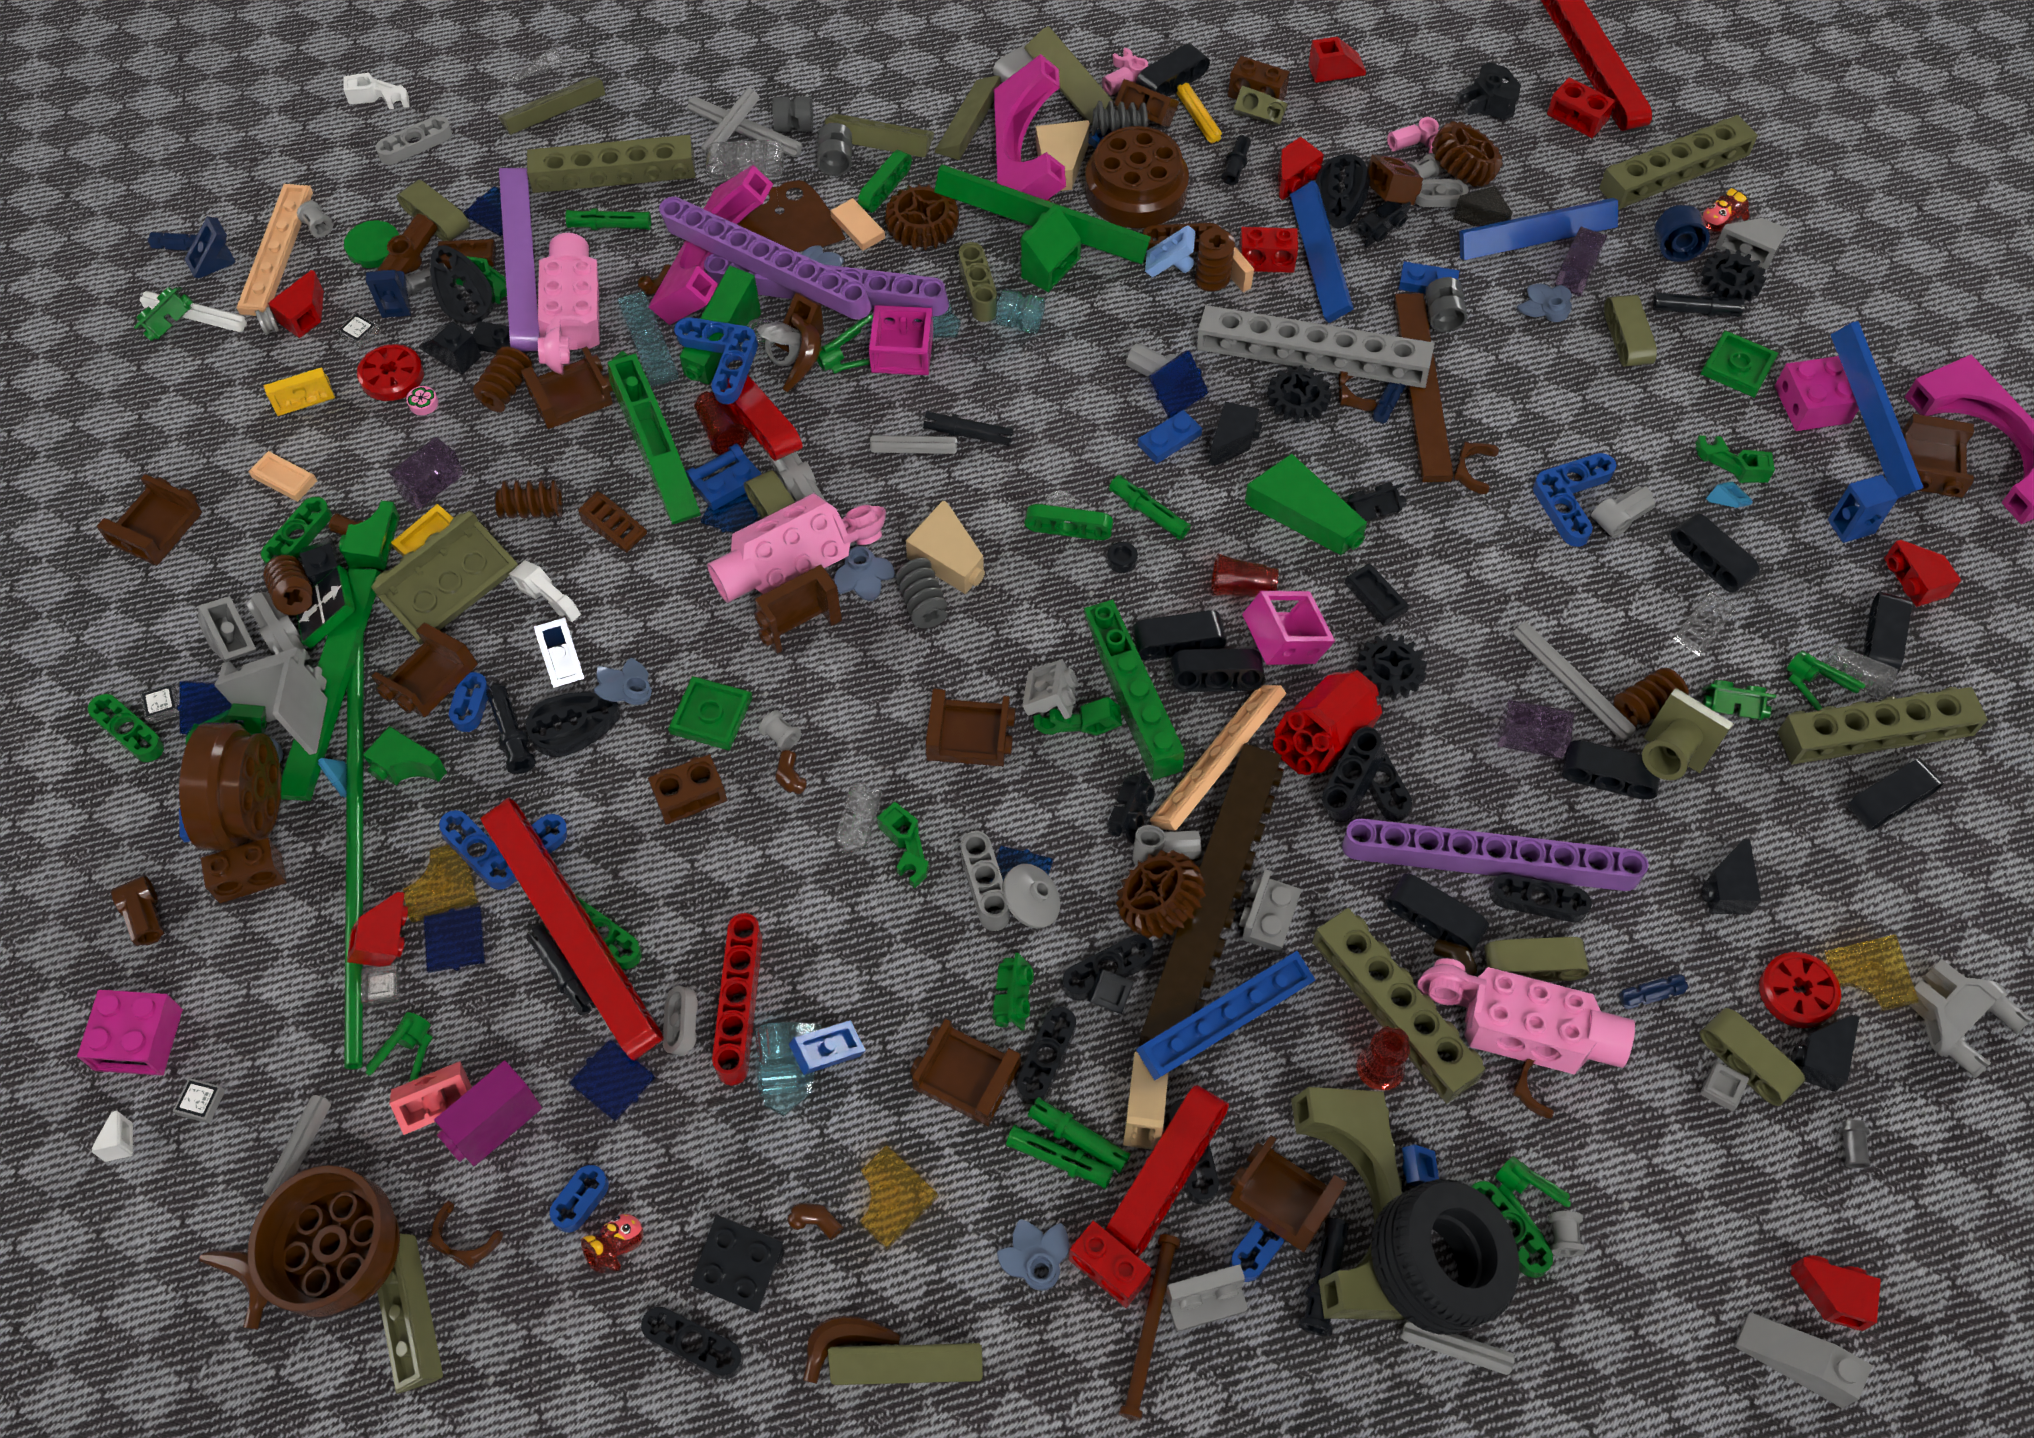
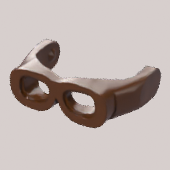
M1341 371L1338 375L1340 405L1364 411L1375 410L1377 406L1375 400L1359 398L1345 385L1349 379L1355 376H1349L1348 372Z
M1465 441L1460 451L1453 479L1458 480L1469 490L1480 494H1487L1490 488L1489 485L1471 477L1466 468L1465 459L1474 454H1485L1495 457L1499 453V448L1491 444L1469 443Z
M1527 1059L1522 1065L1521 1073L1517 1079L1512 1096L1519 1098L1535 1114L1551 1119L1554 1111L1539 1104L1533 1099L1529 1091L1527 1073L1529 1068L1534 1065L1535 1060Z
M447 1201L436 1215L431 1235L426 1241L434 1249L472 1270L476 1263L488 1256L497 1247L504 1233L496 1230L486 1244L474 1250H452L444 1243L442 1236L444 1222L455 1206L451 1201Z

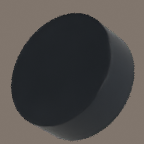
M1117 542L1108 549L1107 564L1113 571L1127 573L1132 571L1137 565L1138 552L1132 544Z

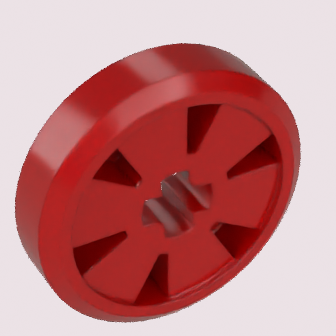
M400 344L383 345L371 350L361 359L357 367V378L363 391L371 398L380 401H394L406 397L412 389L420 386L424 377V368L418 354L413 349Z
M1802 952L1781 954L1766 966L1760 976L1759 991L1764 1005L1774 1017L1787 1025L1797 1028L1817 1027L1825 1023L1840 1005L1841 988L1836 975L1827 964L1810 954ZM1795 986L1798 988L1803 986L1806 992L1796 993L1793 988Z

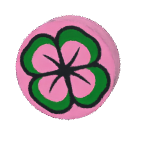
M419 386L412 389L406 398L411 412L416 415L430 414L438 406V398L435 391L427 386Z

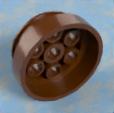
M1143 126L1121 128L1106 135L1099 142L1095 152L1090 157L1085 172V196L1092 210L1110 223L1128 228H1146L1151 225H1160L1177 215L1185 204L1189 182L1188 167L1182 157L1179 146L1167 134L1154 128Z
M204 723L198 726L192 733L186 745L181 763L179 801L186 833L192 844L199 850L230 851L234 847L243 845L248 839L259 841L267 838L271 833L279 812L282 782L278 753L274 743L266 734L256 733L251 736L238 723Z
M318 1166L304 1170L289 1178L271 1194L254 1221L247 1252L251 1278L260 1294L279 1308L308 1317H323L339 1313L366 1301L387 1280L399 1252V1225L387 1195L372 1180L340 1166ZM353 1206L351 1213L348 1215L350 1208ZM373 1231V1236L369 1239V1235ZM340 1242V1245H339L338 1249H337L336 1252H335V1248H336L337 1244ZM326 1280V1284L324 1288L321 1290L322 1284Z

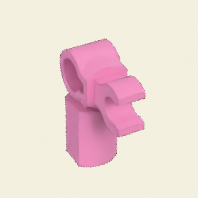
M1128 48L1123 49V57L1114 53L1113 65L1120 69L1103 77L1102 86L1104 91L1112 96L1119 92L1124 79L1136 83L1140 72L1148 67V61L1144 58L1133 56L1132 51Z
M1424 117L1419 121L1418 126L1414 124L1390 132L1387 137L1388 145L1394 152L1421 142L1426 147H1429V153H1433L1432 142L1439 131V124L1431 117Z

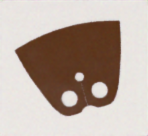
M801 180L788 181L780 186L772 187L768 193L769 201L755 208L737 224L795 252H802L809 247L817 245L824 247L846 239L840 226L831 218V211L818 193L809 184ZM791 188H799L803 191V196L799 200H790L786 197V192ZM782 207L785 211L782 214H777L775 209Z

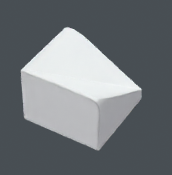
M118 1111L111 1112L92 1147V1153L104 1162L132 1156L133 1123Z

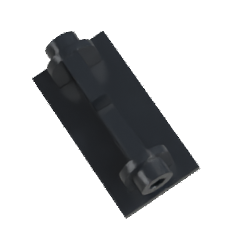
M1387 201L1378 207L1375 213L1371 212L1359 220L1356 231L1359 235L1367 237L1365 247L1367 248L1375 241L1381 242L1391 230L1402 227L1408 219L1407 213L1411 202L1402 206V203Z
M1388 482L1375 487L1376 492L1366 494L1365 490L1348 495L1346 503L1365 521L1377 518L1374 509L1376 506L1381 517L1400 512L1403 507H1406L1407 503L1403 495L1400 496L1398 491L1405 485L1402 483L1393 486L1392 482Z
M1141 770L1139 777L1129 775L1128 778L1124 779L1117 801L1119 804H1126V807L1114 806L1107 823L1110 835L1119 837L1121 833H1124L1132 844L1135 842L1137 830L1144 826L1146 811L1155 796V788L1145 771Z

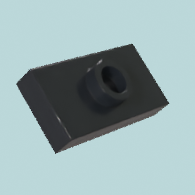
M482 321L478 322L473 334L480 351L496 353L501 347H510L509 326Z
M1371 563L1350 574L1345 579V585L1383 626L1403 615L1409 609L1410 605Z

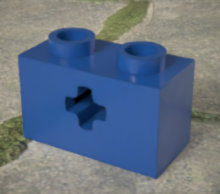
M1882 474L1851 483L1829 516L1828 521L1843 543L1875 534L1898 497L1894 488L1889 485Z

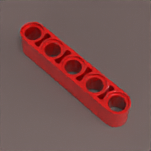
M747 375L739 398L733 403L726 404L774 461L802 449V441L795 427L750 376Z
M748 913L737 914L730 920L728 925L712 1055L713 1066L719 1080L725 1085L730 1086L743 1082L749 1071L763 943L759 923L753 915ZM744 930L753 931L748 937H738ZM740 962L750 963L743 970L734 969L736 964ZM736 994L746 995L740 1002L734 1003L730 1001ZM735 1026L742 1027V1031L735 1036L726 1035L730 1028ZM734 1059L739 1061L738 1065L731 1070L722 1068L728 1060Z
M1195 1085L1185 1097L1106 1227V1231L1137 1257L1148 1246L1227 1114L1229 1103L1199 1085Z

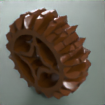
M1455 121L1446 123L1438 131L1432 142V152L1435 154V160L1441 163L1440 167L1445 168L1448 174H1452L1456 180L1460 179L1464 184L1469 183L1473 187L1488 185L1490 181L1494 180L1503 165V157L1499 153V148L1493 145L1494 142L1489 140L1486 134H1482L1479 129H1474L1470 124L1465 125L1461 121L1458 123Z
M918 184L915 188L908 185L906 191L898 189V194L891 196V200L887 203L885 224H887L889 235L893 236L895 242H901L904 248L912 245L914 251L918 247H923L926 251L928 246L937 249L938 243L946 245L948 238H953L959 225V210L955 199L935 193V189L932 188L931 184L927 187H921Z
M1160 850L1157 856L1149 853L1147 860L1144 862L1138 860V866L1134 870L1128 869L1129 877L1120 880L1123 888L1116 892L1119 897L1116 905L1120 911L1121 919L1133 932L1141 934L1148 939L1152 936L1161 939L1164 933L1173 935L1176 927L1184 929V922L1188 918L1194 919L1193 911L1202 908L1199 900L1206 896L1203 891L1206 883L1200 868L1188 856H1185L1183 853H1177L1174 850L1168 853Z

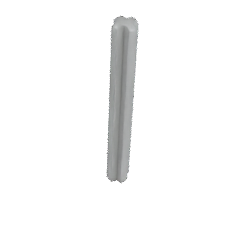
M696 96L688 101L687 108L690 112L717 124L729 112ZM746 118L735 129V132L792 157L800 156L802 153L803 145L801 142Z
M1525 622L1513 632L1514 636L1620 740H1627L1636 731L1635 726L1534 628Z

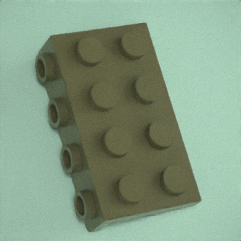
M468 511L465 514L462 513L454 517L450 525L440 533L436 532L429 536L425 544L415 552L412 551L404 555L400 563L393 569L379 574L371 588L380 601L421 645L423 641L416 633V630L424 622L441 630L509 577V573L518 566V563L478 521L476 515L472 511Z

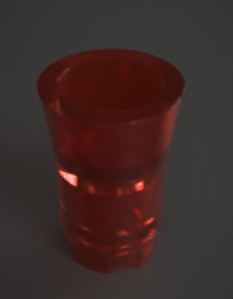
M706 391L701 393L697 397L694 408L708 436L712 451L715 454L722 455L728 451V447L735 443L742 449L749 439L748 428L735 416L728 404H722L716 400L713 392Z
M1217 553L1211 579V596L1231 595L1256 598L1260 591H1276L1279 569L1267 567L1265 564L1234 559Z
M1386 1026L1380 1029L1372 1037L1369 1045L1360 1052L1356 1068L1359 1077L1366 1085L1376 1090L1385 1091L1397 1087L1402 1082L1406 1071V1060L1410 1054V1039L1405 1031L1401 1028L1394 1029Z

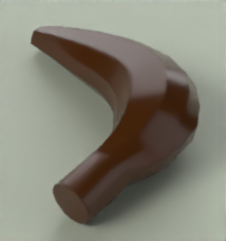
M799 314L792 316L791 323L801 334V347L797 360L783 387V390L786 392L790 391L812 369L821 351V335L817 328L807 323Z
M212 1251L201 1254L199 1257L200 1262L236 1277L245 1285L249 1294V1305L243 1327L258 1330L263 1309L268 1301L260 1294L253 1283L249 1272L248 1254L238 1251Z
M839 1316L829 1318L819 1324L812 1331L808 1339L807 1365L802 1380L817 1384L821 1368L828 1356V1349L830 1347H839L850 1343L899 1345L900 1335L884 1326L860 1317Z

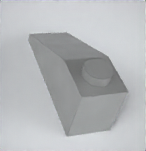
M1751 1312L1747 1314L1734 1344V1347L1841 1408L1860 1399L1873 1366L1836 1344Z

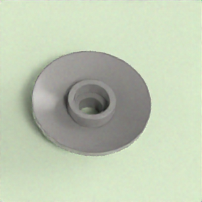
M1031 864L1017 865L1006 874L1003 882V895L1007 907L1013 916L1022 924L1035 929L1051 925L1057 919L1060 912V896L1050 876L1039 867Z

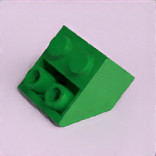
M1055 204L1046 213L1044 212L1040 215L1037 223L1030 230H1026L1020 240L1021 278L1048 293L1081 258V238L1060 207Z

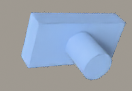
M1187 225L1147 250L1145 272L1153 278L1172 265L1183 273L1188 272L1194 265V259L1189 255L1194 252L1195 230Z

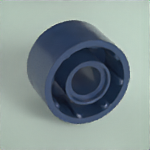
M1687 205L1670 207L1660 216L1655 224L1654 233L1661 253L1670 261L1691 260L1700 255L1708 246L1710 234L1702 213L1695 207Z

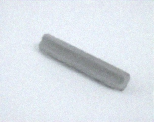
M747 88L701 146L706 155L714 157L760 98L756 91Z
M872 435L870 438V450L873 453L955 454L957 452V438L955 436Z
M313 1095L310 1098L263 1189L267 1196L270 1197L281 1184L296 1175L331 1106L328 1099L318 1095Z
M1408 1320L1403 1324L1401 1338L1404 1341L1505 1375L1510 1374L1513 1369L1515 1356L1511 1352L1457 1334H1433L1418 1328Z

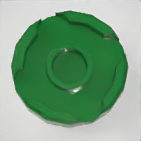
M379 220L366 221L356 225L347 233L344 239V250L350 261L354 264L356 262L364 268L380 267L389 254L387 250L388 242L393 237L399 235V233L388 222Z

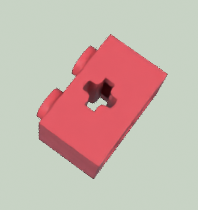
M461 1061L391 1089L389 1104L403 1135L434 1123V1119L470 1090L472 1086Z

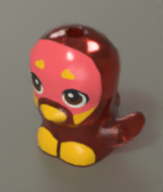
M1734 188L1729 189L1726 195L1719 197L1716 202L1703 212L1707 228L1714 232H1721L1725 224H1731L1734 218L1742 217L1743 221H1747L1750 216L1748 199Z
M621 1214L603 1225L600 1229V1234L583 1237L581 1239V1247L589 1266L598 1273H605L607 1267L613 1271H619L621 1264L617 1256L628 1253L641 1245L644 1238L643 1226L636 1217L630 1214Z

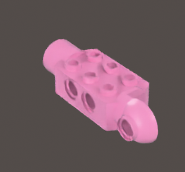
M561 233L553 237L549 243V257L539 260V363L546 364L552 371L563 375V364H570V350H578L586 346L590 349L600 344L597 260L589 257L587 241L574 233Z
M813 493L733 533L731 552L708 563L709 574L718 592L727 603L754 589L765 594L820 564L826 568L849 556L850 544L855 541L858 545H867L877 541L882 536L881 529L885 522L886 511L884 507L861 505L851 509L841 519L835 507Z
M1449 958L1437 960L1434 966L1427 969L1418 980L1420 992L1427 994L1433 1001L1443 1005H1459L1467 1008L1464 1036L1469 1047L1525 1062L1527 1059L1535 1060L1533 1064L1574 1075L1588 1059L1624 1068L1629 1059L1635 1035V1021L1602 1012L1594 995L1591 993L1490 967L1477 977L1467 974L1465 966L1461 962Z

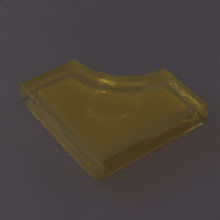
M450 845L430 850V862L425 873L414 884L403 888L405 903L408 906V917L412 923L479 903L471 867Z
M1896 934L1824 951L1828 965L1836 975L1840 987L1851 986L1866 991L1876 999L1882 1011L1919 1003Z
M886 1145L861 1170L862 1176L869 1184L871 1199L869 1209L860 1223L888 1250L938 1198V1193Z

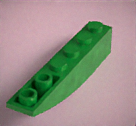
M636 353L608 361L610 384L671 524L674 525L701 516L680 456Z
M1114 600L1084 608V614L1105 673L1152 781L1182 772L1185 751Z

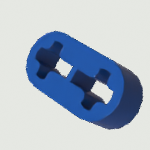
M470 672L456 687L449 709V717L453 726L458 731L470 732L477 728L482 720L488 701L486 690H490L485 677L480 673ZM475 684H478L480 688H474ZM474 688L471 696L468 689ZM468 708L471 716L467 715L464 720H460L459 716H464Z
M586 1165L580 1168L553 1202L550 1208V1218L560 1231L570 1233L578 1230L606 1195L609 1182L600 1167ZM596 1177V1181L599 1184L596 1189L589 1187L585 1191L586 1186L583 1181L586 1178L592 1180ZM573 1207V1211L576 1214L575 1218L572 1220L566 1218L562 1222L561 1210L563 1208L570 1210Z
M1257 1221L1234 1250L1230 1260V1267L1241 1265L1242 1261L1238 1257L1241 1256L1246 1259L1252 1251L1258 1254L1253 1263L1256 1269L1248 1268L1246 1271H1243L1244 1282L1255 1281L1263 1273L1285 1241L1275 1234L1274 1237L1277 1241L1270 1239L1262 1247L1258 1244L1263 1236L1261 1228L1264 1230H1268V1228Z

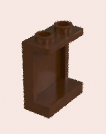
M587 346L581 348L584 358L564 366L563 375L551 371L537 377L532 366L521 370L527 390L547 429L554 428L613 404L610 395L613 389L609 376L601 374L603 367L597 354L592 356Z
M1912 414L1902 433L1924 487L1918 491L1963 498L1974 482V476L1967 474V443L1974 434V424Z
M144 474L140 479L146 489L116 523L103 518L96 527L108 544L158 566L203 512L196 502V496L191 491L185 488H175L161 477L155 479Z
M821 564L755 598L757 612L754 613V616L761 628L758 630L759 637L766 647L771 645L776 654L782 652L780 635L822 613L831 626L842 621L837 585Z
M424 622L416 630L424 644L389 678L378 672H375L371 677L378 685L375 690L383 699L388 702L393 699L405 712L410 714L414 711L425 718L478 663L464 643Z
M933 689L926 737L927 761L1004 767L1005 755H1011L1013 736L1007 735L1008 726L1014 727L1016 708L1010 707V696L1003 695L1002 704L946 699V690Z
M945 1018L941 1027L935 1026L927 1040L929 1048L924 1057L918 1056L912 1065L910 1075L913 1076V1089L989 1127L1021 1067V1054L1008 1048L1006 1053H1003L954 1029L952 1021Z
M1270 1135L1264 1145L1257 1142L1246 1160L1251 1163L1247 1170L1241 1166L1232 1178L1229 1185L1235 1189L1228 1202L1302 1252H1305L1336 1204L1347 1182L1334 1175L1329 1184L1325 1185L1275 1152L1273 1146L1277 1138Z

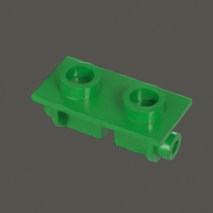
M168 287L157 297L160 302L153 309L148 306L136 317L139 322L134 328L144 327L146 331L143 334L149 340L153 341L155 338L159 340L173 326L165 316L169 314L175 321H178L192 308L190 305L193 303V300L186 294L182 297L178 294L183 289L182 287H176L173 290Z
M1715 680L1714 684H1709L1702 688V691L1710 692V696H1704L1703 705L1716 713L1733 715L1734 706L1738 704L1740 705L1738 717L1762 721L1763 718L1769 719L1771 706H1767V701L1776 698L1775 694L1766 693V688L1759 686H1746V690L1734 688L1733 682Z
M1015 953L1014 959L1004 958L1002 963L998 965L996 989L998 991H1007V994L995 995L992 1018L995 1020V1026L1005 1028L1009 1026V1022H1012L1021 1031H1024L1026 1018L1030 1014L1028 995L1029 986L1032 985L1034 980L1032 966L1019 953Z

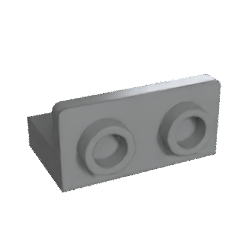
M1063 659L1028 671L1022 705L1026 714L1030 716L1038 712L1045 713L1058 706L1064 719L1071 718L1073 705L1076 703L1075 687L1078 686L1074 671L1067 668Z
M1265 869L1262 879H1254L1249 897L1254 898L1252 908H1244L1239 926L1245 928L1242 940L1281 953L1302 889L1270 879L1271 871Z
M1240 1264L1168 1285L1165 1297L1176 1331L1180 1332L1247 1311L1248 1307L1242 1291L1245 1277Z

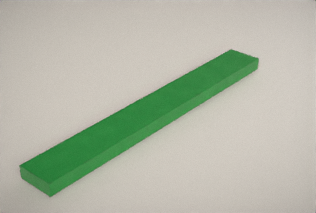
M943 164L938 169L935 193L1030 226H1034L1040 215L1044 212L1046 213L1055 204ZM1055 204L1060 207L1078 233L1082 244L1143 264L1150 243V236Z
M349 569L348 571L355 611L328 634L318 667L322 669V676L327 680L325 690H322L328 700L317 753L309 755L295 739L293 740L281 777L282 800L311 801L321 770L318 760L325 758L376 597L371 588L377 576L381 574L376 569Z

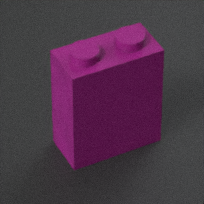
M504 1060L434 1119L442 1129L437 1136L459 1162L466 1158L475 1167L537 1114L542 1107L527 1084Z

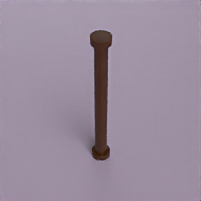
M1168 1234L1159 1235L1158 1244L1161 1247L1125 1406H1120L1119 1411L1120 1416L1135 1421H1141L1142 1419L1141 1401L1175 1249H1179L1181 1243L1179 1238Z

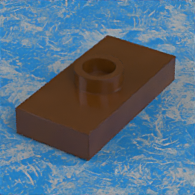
M494 239L438 241V246L447 245L465 256L485 258L488 261V265L494 267L496 252ZM446 254L441 255L442 261L440 263H443L448 269L452 268L449 262L450 257H447Z

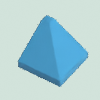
M1734 482L1718 484L1706 498L1711 503L1735 508L1748 506L1753 502Z
M327 758L319 759L318 765L340 796L345 798L346 763Z

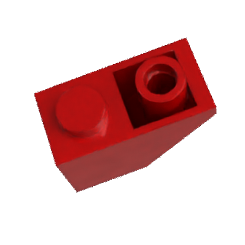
M1338 36L1312 40L1308 66L1315 83L1366 75V69L1359 53Z
M1301 136L1281 150L1278 169L1279 198L1281 200H1284L1311 180H1316L1318 171L1322 167L1324 154Z
M310 270L272 299L268 305L277 323L300 339L321 322L324 291L316 273Z
M1904 540L1896 541L1884 558L1889 570L1895 574L1903 586L1905 594L1911 598L1916 607L1948 598L1961 582L1960 577L1944 555Z
M396 892L358 918L350 932L347 962L389 968L396 957H401L405 939L400 937V928L405 925L408 915V906L403 905V892Z
M1814 1255L1803 1257L1791 1266V1275L1825 1321L1862 1332L1877 1323L1880 1278L1869 1276L1866 1270L1858 1267L1847 1266L1842 1268L1831 1265L1828 1259Z

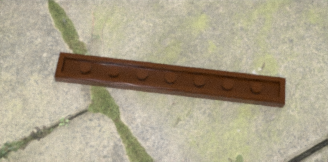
M1395 294L1394 306L1399 337L1431 342L1424 294ZM1433 354L1426 388L1407 385L1422 482H1452L1454 475Z

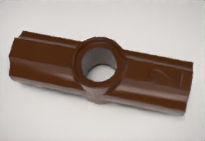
M417 214L402 235H397L388 242L387 250L389 254L377 271L396 270L407 274L417 270L422 263L421 252L438 229L436 224L426 216Z

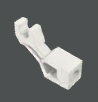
M370 73L344 76V92L349 104L372 103L379 97H382L389 109H394L393 104L396 101H401L403 108L409 107V96L407 90L402 85L396 86L374 79Z
M524 560L509 573L521 592L534 599L542 595L549 601L548 603L560 617L565 615L569 621L573 622L581 615L573 601L552 585V580L540 566Z

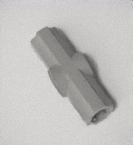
M797 452L777 461H774L767 453L768 459L777 471L779 479L795 502L813 493L825 500L816 486V480L809 464L806 461L802 462Z
M260 592L251 597L247 607L260 627L258 630L273 654L298 647L300 650L305 649L300 641L301 636L289 616L276 609L269 593ZM306 651L304 666H312L314 663Z

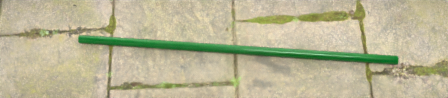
M348 565V571L349 569H364V567ZM364 635L347 685L344 1068L350 1070L363 1067V964L347 962L351 929L358 918L363 915Z

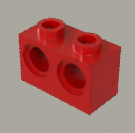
M1569 77L1553 94L1547 115L1593 139L1609 121L1616 100Z
M1241 227L1238 250L1254 268V272L1294 273L1298 254V229Z
M1095 1221L1091 1222L1069 1249V1261L1125 1308L1130 1305L1150 1279L1152 1268Z

